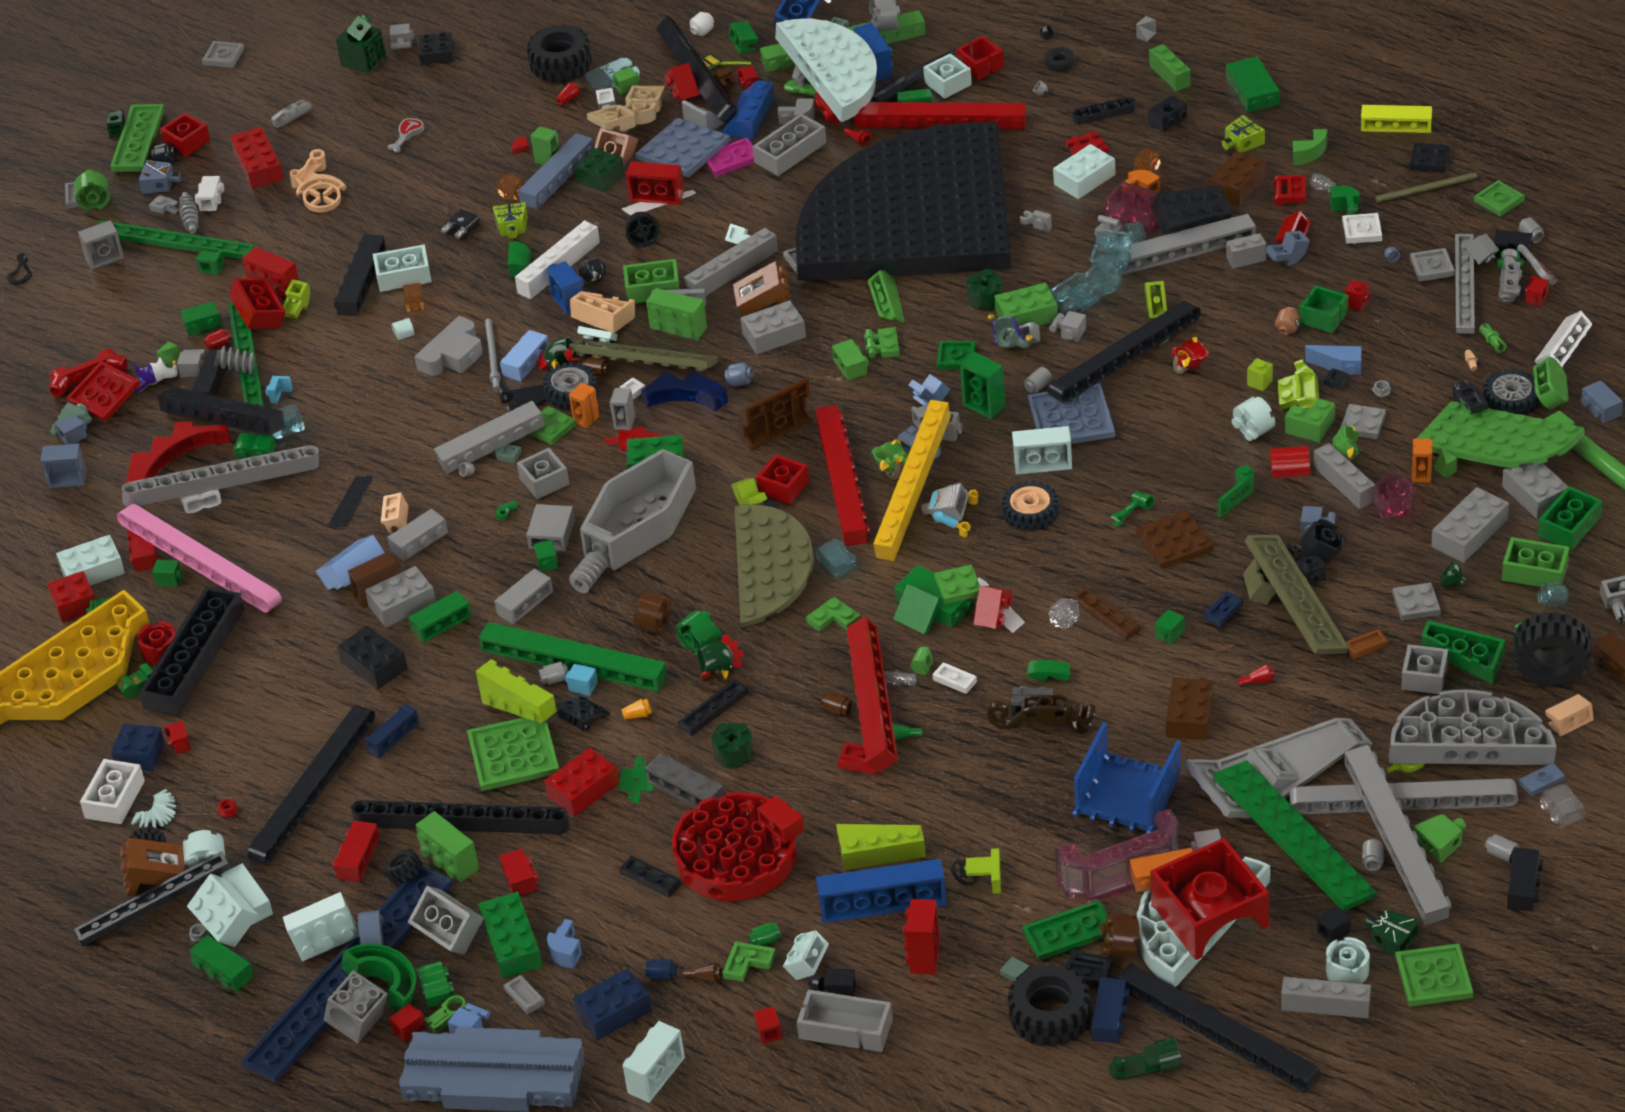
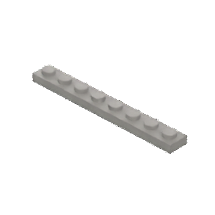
M1455 234L1456 333L1474 334L1475 331L1474 258L1466 249L1474 240L1473 234Z

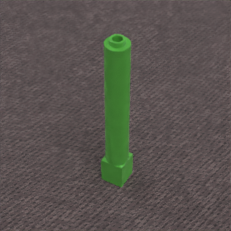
M1561 411L1545 418V420L1575 425V422ZM1583 435L1571 449L1625 490V466L1587 436Z

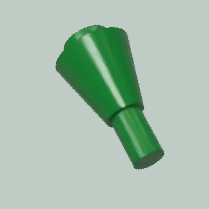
M892 723L895 741L909 736H922V728H909Z

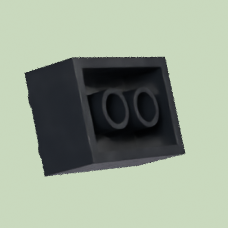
M365 626L337 646L341 663L377 690L408 669L404 652L369 626Z

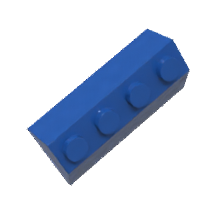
M782 0L774 15L773 25L776 26V23L785 20L811 18L820 0Z
M756 81L744 90L735 105L737 108L736 113L726 123L721 133L727 134L730 137L754 139L775 99L773 82Z

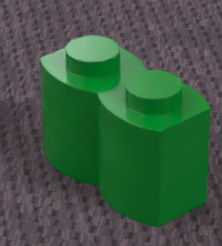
M240 434L233 448L235 458L240 460L274 453L276 448L275 438L273 435Z
M441 961L416 968L428 1008L443 1004L451 995L455 994L452 982H447V979L450 978L447 966L443 967Z

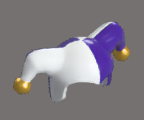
M159 357L157 363H149L144 369L136 365L135 368L141 385L135 392L139 393L148 385L158 384L162 380L175 378L178 375V360L172 361V368L166 367L161 357Z

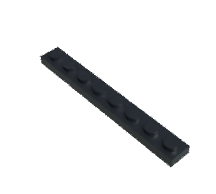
M221 851L78 926L74 931L82 946H85L203 884L210 873L218 876L231 869Z

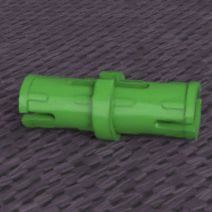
M1484 323L1487 329L1482 324L1479 331L1486 338V342L1492 345L1496 352L1502 353L1501 350L1504 352L1507 345L1500 338V334L1494 331L1488 323Z

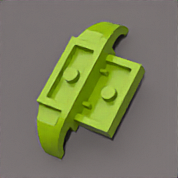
M1302 359L1294 362L1296 368L1295 375L1278 380L1279 406L1282 410L1290 408L1292 405H1299V407L1310 410L1317 398H1319L1318 378Z

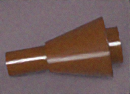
M717 962L696 969L683 970L684 978L696 977L697 979L718 983L719 979L723 976L722 967Z

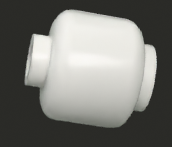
M699 12L690 20V31L694 35H706L713 29V17L709 13Z

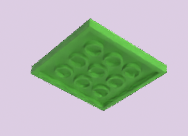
M519 718L467 730L481 791L551 776L559 770L547 720L541 724L526 718Z

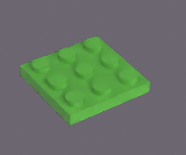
M1459 944L1395 952V959L1409 1007L1473 998V989Z

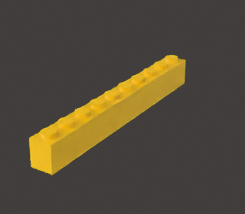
M930 400L873 543L876 558L894 561L950 420L948 402Z

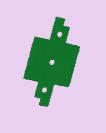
M636 757L634 769L622 768L618 791H629L628 800H632V803L635 804L639 803L641 792H652L654 784L647 781L645 771L647 761H642L643 757Z

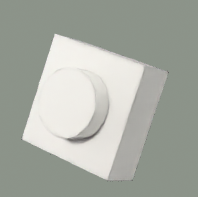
M633 377L620 386V388L632 390L633 400L646 391L645 385Z

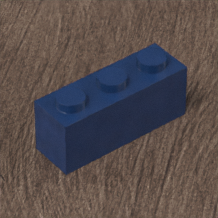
M1100 977L1091 1027L1092 1041L1118 1043L1119 1035L1124 1034L1122 1018L1127 1016L1125 1001L1129 1002L1130 989L1126 988L1125 979Z

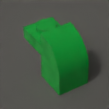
M1330 186L1329 201L1331 211L1346 210L1347 215L1358 213V209H1360V194L1356 189L1350 186Z

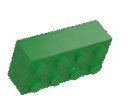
M518 892L478 903L480 916L484 918L482 923L502 979L543 967L540 951Z

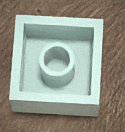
M951 53L923 67L924 83L944 99L972 85L971 69Z

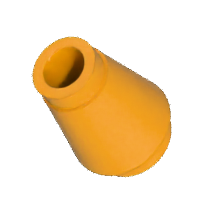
M642 698L621 709L625 720L644 718L652 714L648 699L643 700Z

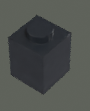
M1336 906L1317 918V932L1330 944L1351 933V918L1347 912H1343Z
M829 968L828 977L824 978V990H828V993L855 997V969Z

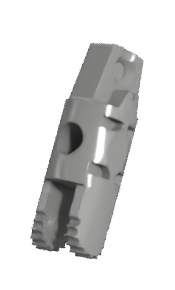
M303 99L289 105L271 118L273 126L279 128L307 113L312 108V105Z

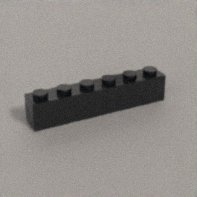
M364 234L362 240L359 241L358 249L353 254L352 263L349 264L342 286H339L338 295L333 301L337 315L358 316L376 275L373 254L386 251L383 235Z

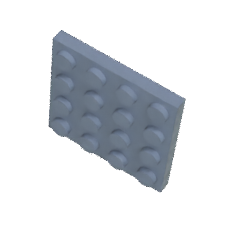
M677 118L636 152L635 156L637 160L646 163L681 165L682 175L689 178L708 159L710 160L723 146L731 142V139L727 134Z
M1100 383L1095 384L1066 403H1062L1049 396L1048 392L1028 395V402L1036 429L1069 426L1071 444L1115 437L1114 426Z

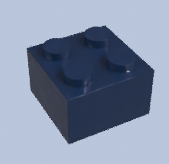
M123 724L111 751L113 760L139 764L142 771L153 772L165 744L161 727Z

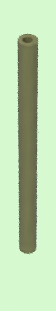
M1473 172L1375 196V200L1377 203L1474 180L1477 179V173Z

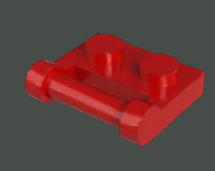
M1280 175L1274 177L1275 205L1306 203L1305 175ZM1284 184H1288V194H1282V186Z

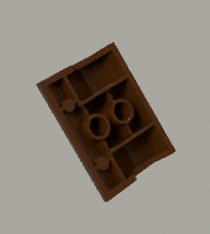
M807 377L744 407L738 423L739 440L750 451L813 421V417L806 404V397L810 396L809 379Z

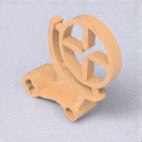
M320 149L310 152V158L306 161L304 167L299 170H291L290 179L292 188L297 189L296 195L300 197L303 194V202L306 208L314 212H327L335 209L340 204V190L345 191L347 187L334 176L315 173L326 169L325 153ZM326 189L323 192V200L328 205L317 206L321 202L320 193L315 190ZM332 192H335L338 195L336 200H333L328 196ZM309 194L316 197L311 203L306 200Z

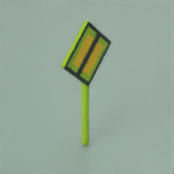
M712 54L702 57V60L709 69L718 65H751V62H722Z

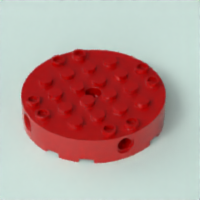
M745 792L725 793L726 796L716 799L710 797L699 802L698 807L692 811L688 810L678 821L673 832L672 849L675 867L684 884L704 897L729 902L755 898L780 885L788 877L795 865L797 841L795 837L785 844L759 822L757 808L770 799L758 794Z

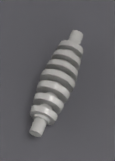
M183 192L179 200V214L185 229L191 234H195L199 224L198 209L192 196L187 192Z

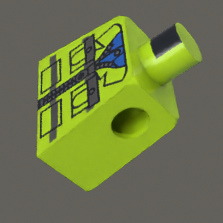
M1244 115L1225 128V139L1222 140V146L1225 150L1233 147L1242 153L1265 144V130Z
M525 202L493 206L495 222L501 236H508V238L514 239L518 234L525 233L528 219Z

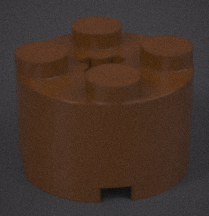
M644 591L636 606L639 609L638 614H634V627L662 635L664 630L663 623L664 621H669L671 616V610L668 609L671 604V598L650 591Z
M1114 913L1106 914L1105 923H1102L1100 927V935L1104 936L1101 944V955L1133 958L1135 956L1137 946L1133 945L1135 939H1139L1138 918H1135L1136 916Z

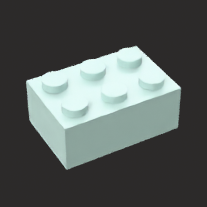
M1091 144L1053 168L1054 185L1077 199H1080L1116 175L1115 158Z
M425 244L373 254L380 292L432 282Z
M1069 426L1012 432L1016 474L1072 469Z
M110 535L56 553L64 577L84 571L90 586L125 574L121 557Z
M211 873L187 905L218 942L232 947L237 945L258 916V913L227 879Z
M341 892L283 917L287 932L302 961L359 937L356 923Z
M658 1021L654 1027L650 1028L644 1040L638 1043L632 1055L625 1059L623 1070L628 1094L650 1103L680 1065L685 1056L681 1031Z

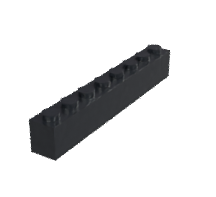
M173 386L158 394L160 411L269 436L285 427L282 410Z

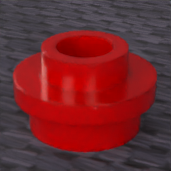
M224 799L219 803L218 813L222 817H231L238 811V806L232 799Z

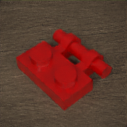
M1098 131L1093 133L1087 132L1083 136H1074L1070 140L1065 141L1066 147H1071L1070 154L1072 156L1090 144L1106 154L1109 153V147L1103 139H1097L1099 138Z

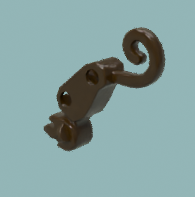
M1033 695L1023 699L1021 711L1010 719H1006L1009 708L1005 703L1000 701L992 702L987 708V718L992 725L1003 729L1015 727L1025 720L1026 722H1038L1050 726L1068 724L1072 731L1082 734L1091 728L1096 707L1093 704L1083 707V702L1073 708L1067 697L1062 695ZM1062 699L1065 703L1060 705L1056 703V700ZM1034 700L1037 704L1032 706L1028 704V701ZM995 711H1000V718L995 715Z

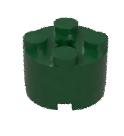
M984 269L982 272L967 277L968 304L975 310H979V308H985V311L994 310V296L1003 293L1002 278L998 274L993 273L991 269Z
M721 723L716 726V730L711 737L714 760L719 762L722 767L728 769L739 768L746 761L749 762L753 757V745L748 726L744 723Z

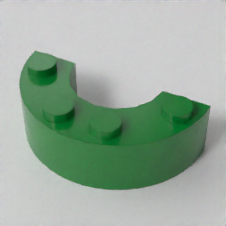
M380 944L357 945L343 952L341 969L347 974L354 970L363 977H378L389 984L387 1006L393 1011L398 1012L406 1005H412L416 974L411 962L402 953Z

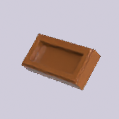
M1379 629L1346 641L1349 647L1347 652L1353 660L1389 646V641Z

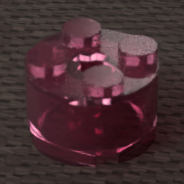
M1398 474L1382 476L1380 481L1374 485V507L1380 513V516L1382 518H1390L1410 514L1413 506L1412 482L1408 478L1407 480L1401 478V475Z

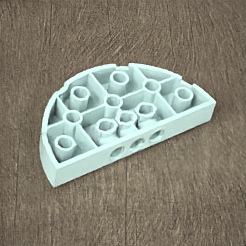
M793 19L776 23L775 39L841 122L855 116L862 107H865L870 102L875 90L877 65L871 48L859 35L827 20Z
M1249 857L1242 859L1264 887H1266L1270 883V865ZM1150 889L1144 892L1140 900L1139 910L1137 911L1139 950L1144 962L1157 978L1176 988L1202 958L1195 960L1152 906ZM1236 920L1221 927L1210 938L1205 946L1203 956Z

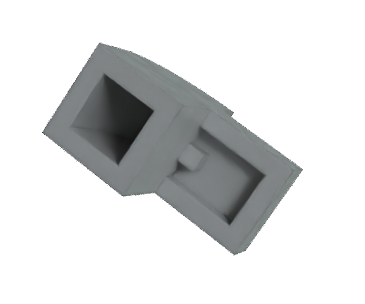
M797 98L795 107H778L779 124H786L799 114L814 120V99Z

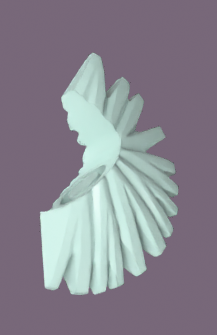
M164 789L153 795L152 809L145 812H136L131 824L135 825L140 822L139 827L142 828L143 826L148 827L151 823L154 829H156V823L161 827L164 824L167 825L176 813V811L172 810L176 809V805H173L175 800L170 792L166 793L167 789Z

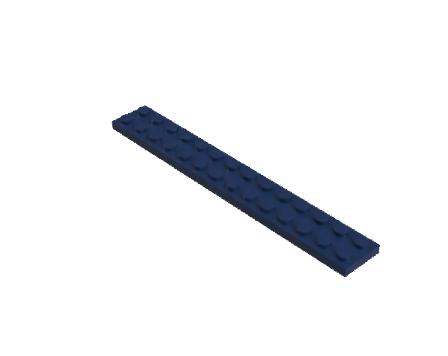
M421 866V870L416 875H413L412 879L409 878L407 882H403L378 909L380 910V915H383L384 922L382 925L383 945L396 949L415 928L408 923V920L426 886L441 889L446 893L453 885L452 879ZM360 937L351 940L247 1054L241 1061L243 1068L277 1083L328 1026V1023L324 1021L327 1000L349 975L341 969L343 952L360 945Z

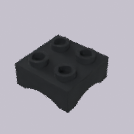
M452 32L419 35L420 65H427L434 61L453 62L454 42Z

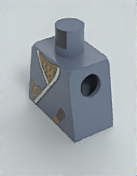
M146 160L139 178L142 194L166 192L170 190L172 182H181V173L173 172L172 164Z

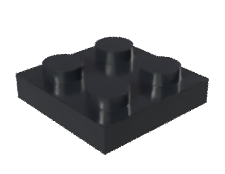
M1414 143L1410 170L1445 173L1450 146Z

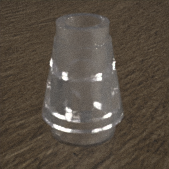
M1313 173L1309 182V186L1312 189L1329 192L1330 186L1337 185V183L1321 173Z

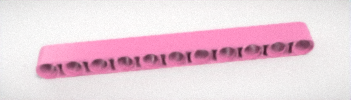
M130 504L117 514V519L123 527L226 590L241 593L244 601L262 612L267 613L282 602V597L276 589L138 505Z

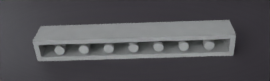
M1248 214L1115 248L1114 262L1122 275L1226 248V241L1256 234V226Z

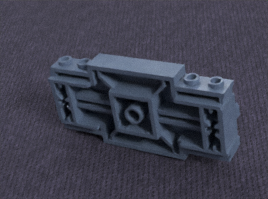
M456 1027L455 1034L412 1032L413 1039L405 1052V1066L399 1080L403 1100L442 1101L443 1108L529 1112L530 1105L573 1107L585 1055L581 1039L541 1037L540 1030Z

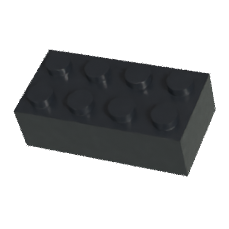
M1220 186L1157 193L1151 205L1163 234H1171L1229 219L1233 214Z

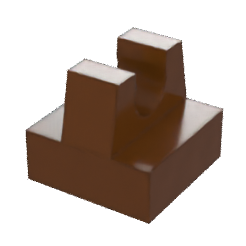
M731 66L715 73L714 77L722 88L726 87V80L731 85L735 83Z

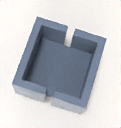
M79 443L43 446L40 462L45 473L48 488L85 485L87 469L82 458L83 455Z

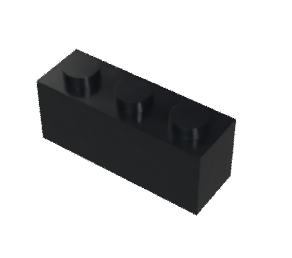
M1514 847L1507 909L1533 912L1534 903H1538L1539 891L1536 890V887L1540 888L1541 875H1538V871L1542 872L1543 859H1539L1540 850Z

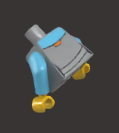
M961 483L949 485L934 491L930 502L922 504V512L924 515L931 514L936 523H943L954 529L955 527L958 528L959 535L967 537L968 531H970V524L965 521L961 523L958 521H962L967 500L972 505L978 503L977 490L967 492V489H964Z

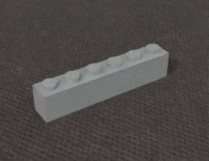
M767 228L756 232L684 277L686 289H705L706 296L778 252L776 234Z
M530 401L434 448L438 462L446 474L459 469L461 462L471 463L544 427L545 423L537 406L533 401Z

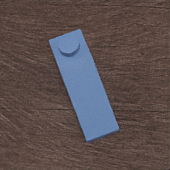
M1306 345L1305 362L1328 370L1334 368L1349 375H1361V346Z

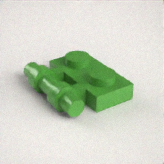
M896 327L878 329V334H873L871 329L865 331L866 352L870 358H874L876 354L880 353L882 358L900 356Z

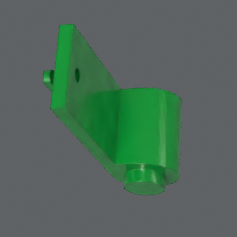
M1243 465L1235 470V486L1218 499V517L1222 518L1254 491V470L1251 467Z

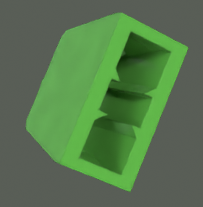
M1441 814L1415 825L1414 831L1418 837V845L1423 847L1427 853L1441 863L1461 846L1462 830L1466 828V824L1461 818L1452 822L1445 815Z

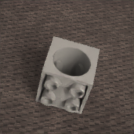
M353 970L328 998L324 1021L356 1043H359L383 1015L387 993Z

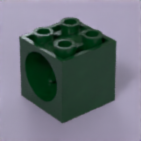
M358 24L357 29L362 30L363 25ZM371 26L361 41H358L346 30L336 39L342 67L369 74L386 56L382 31L379 28Z

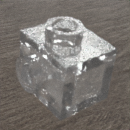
M1066 598L1057 600L1049 608L1051 626H1057L1061 629L1071 627L1080 618L1078 601Z

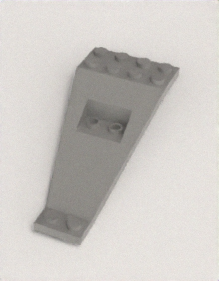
M1334 718L1220 760L1187 759L1184 766L1200 784V787L1210 796L1212 802L1220 808L1224 816L1228 818H1251L1213 779L1215 772L1247 760L1285 799L1289 796L1292 788L1304 786L1345 757V751L1365 745L1371 748L1373 743L1351 718Z

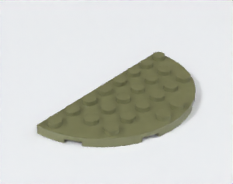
M764 505L735 506L740 623L742 628L761 623L776 612L778 614L786 609L802 593L807 585L806 581L809 574L813 571L814 551L806 529L790 514Z

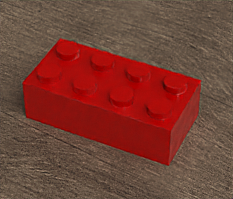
M263 127L253 128L252 130L230 136L233 152L251 189L284 180L281 163Z

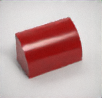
M1301 211L1290 215L1284 219L1275 241L1278 244H1282L1286 232L1301 231L1306 236L1311 222Z
M1308 446L1270 449L1272 478L1310 475Z

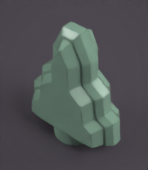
M67 403L61 409V414L53 424L50 433L58 437L56 424L74 414L80 420L83 419L86 425H88L92 421L88 409L81 403L77 405Z

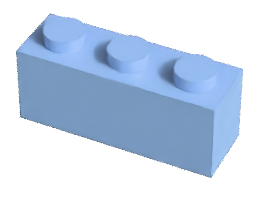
M529 330L522 336L520 341L512 347L511 351L500 362L503 376L521 382L537 364L536 362L540 359V353L545 351V347L549 345L547 335Z

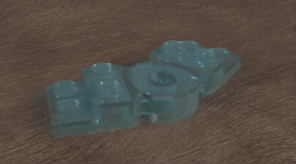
M1100 231L1089 258L1093 266L1086 274L1076 273L1050 289L1058 309L1064 317L1068 311L1073 312L1078 308L1081 311L1086 310L1098 302L1099 296L1109 295L1119 288L1122 282L1121 272L1127 269L1132 256L1129 250L1135 237L1133 232Z

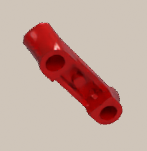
M113 349L98 352V358L67 370L65 366L53 370L49 376L51 381L49 391L54 397H63L67 389L79 385L100 361L125 372L128 368V360L125 355L116 354Z

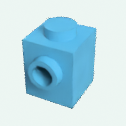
M574 664L565 677L568 690L590 696L598 683L596 669Z

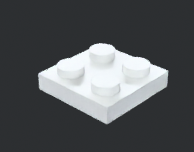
M1378 213L1342 216L1346 244L1382 241Z

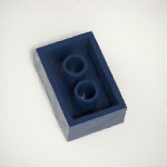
M628 968L573 997L576 1015L597 1041L652 1011L649 993Z

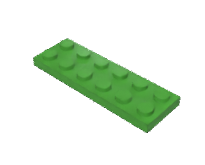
M164 104L131 105L110 166L111 172H142L146 160L149 159L165 110Z

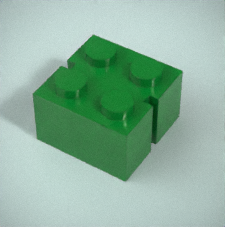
M1315 285L1308 294V297L1299 306L1300 324L1333 333L1340 324V321L1348 313L1349 295Z

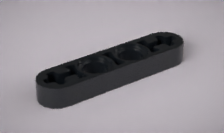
M1124 97L1075 109L1072 111V122L1081 125L1132 113L1136 110V100L1132 97Z

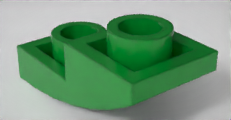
M1054 660L1029 661L1027 664V676L1046 682L1048 676L1057 680L1068 681L1070 677V664Z

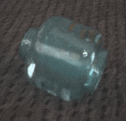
M1561 582L1545 583L1537 593L1538 601L1547 609L1564 606L1569 597L1567 587Z

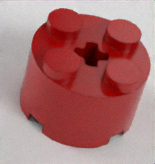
M159 621L157 622L158 624L152 626L151 623L147 624L138 633V643L142 658L149 664H158L176 635L173 625L168 622Z

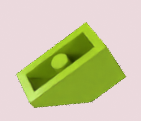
M1164 281L1145 283L1144 290L1149 319H1153L1167 311Z

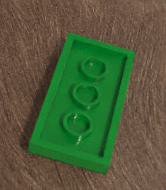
M1096 900L1022 926V933L1038 961H1042L1103 939L1104 936L1100 935V927L1102 923H1105L1107 912L1101 901Z

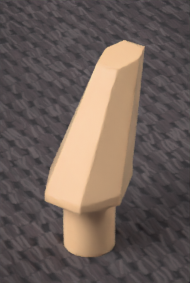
M1466 350V362L1470 370L1475 371L1477 370L1476 362L1478 359L1470 350Z

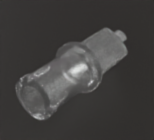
M899 670L895 672L884 671L886 682L893 683L895 686L898 684L915 686L916 674L903 673Z

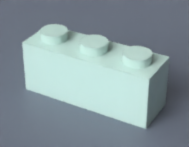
M243 863L221 874V877L227 879L258 913V916L251 925L273 914L269 899Z

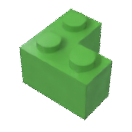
M1317 398L1310 410L1292 405L1285 415V433L1320 443L1335 420V403Z

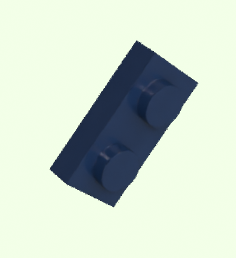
M1227 591L1204 613V619L1221 627L1243 605V599Z

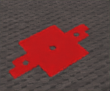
M641 426L634 427L631 430H618L619 437L604 438V443H609V445L620 444V451L627 450V439L650 438V435H653L652 437H662V435L657 434V432L646 433V427Z

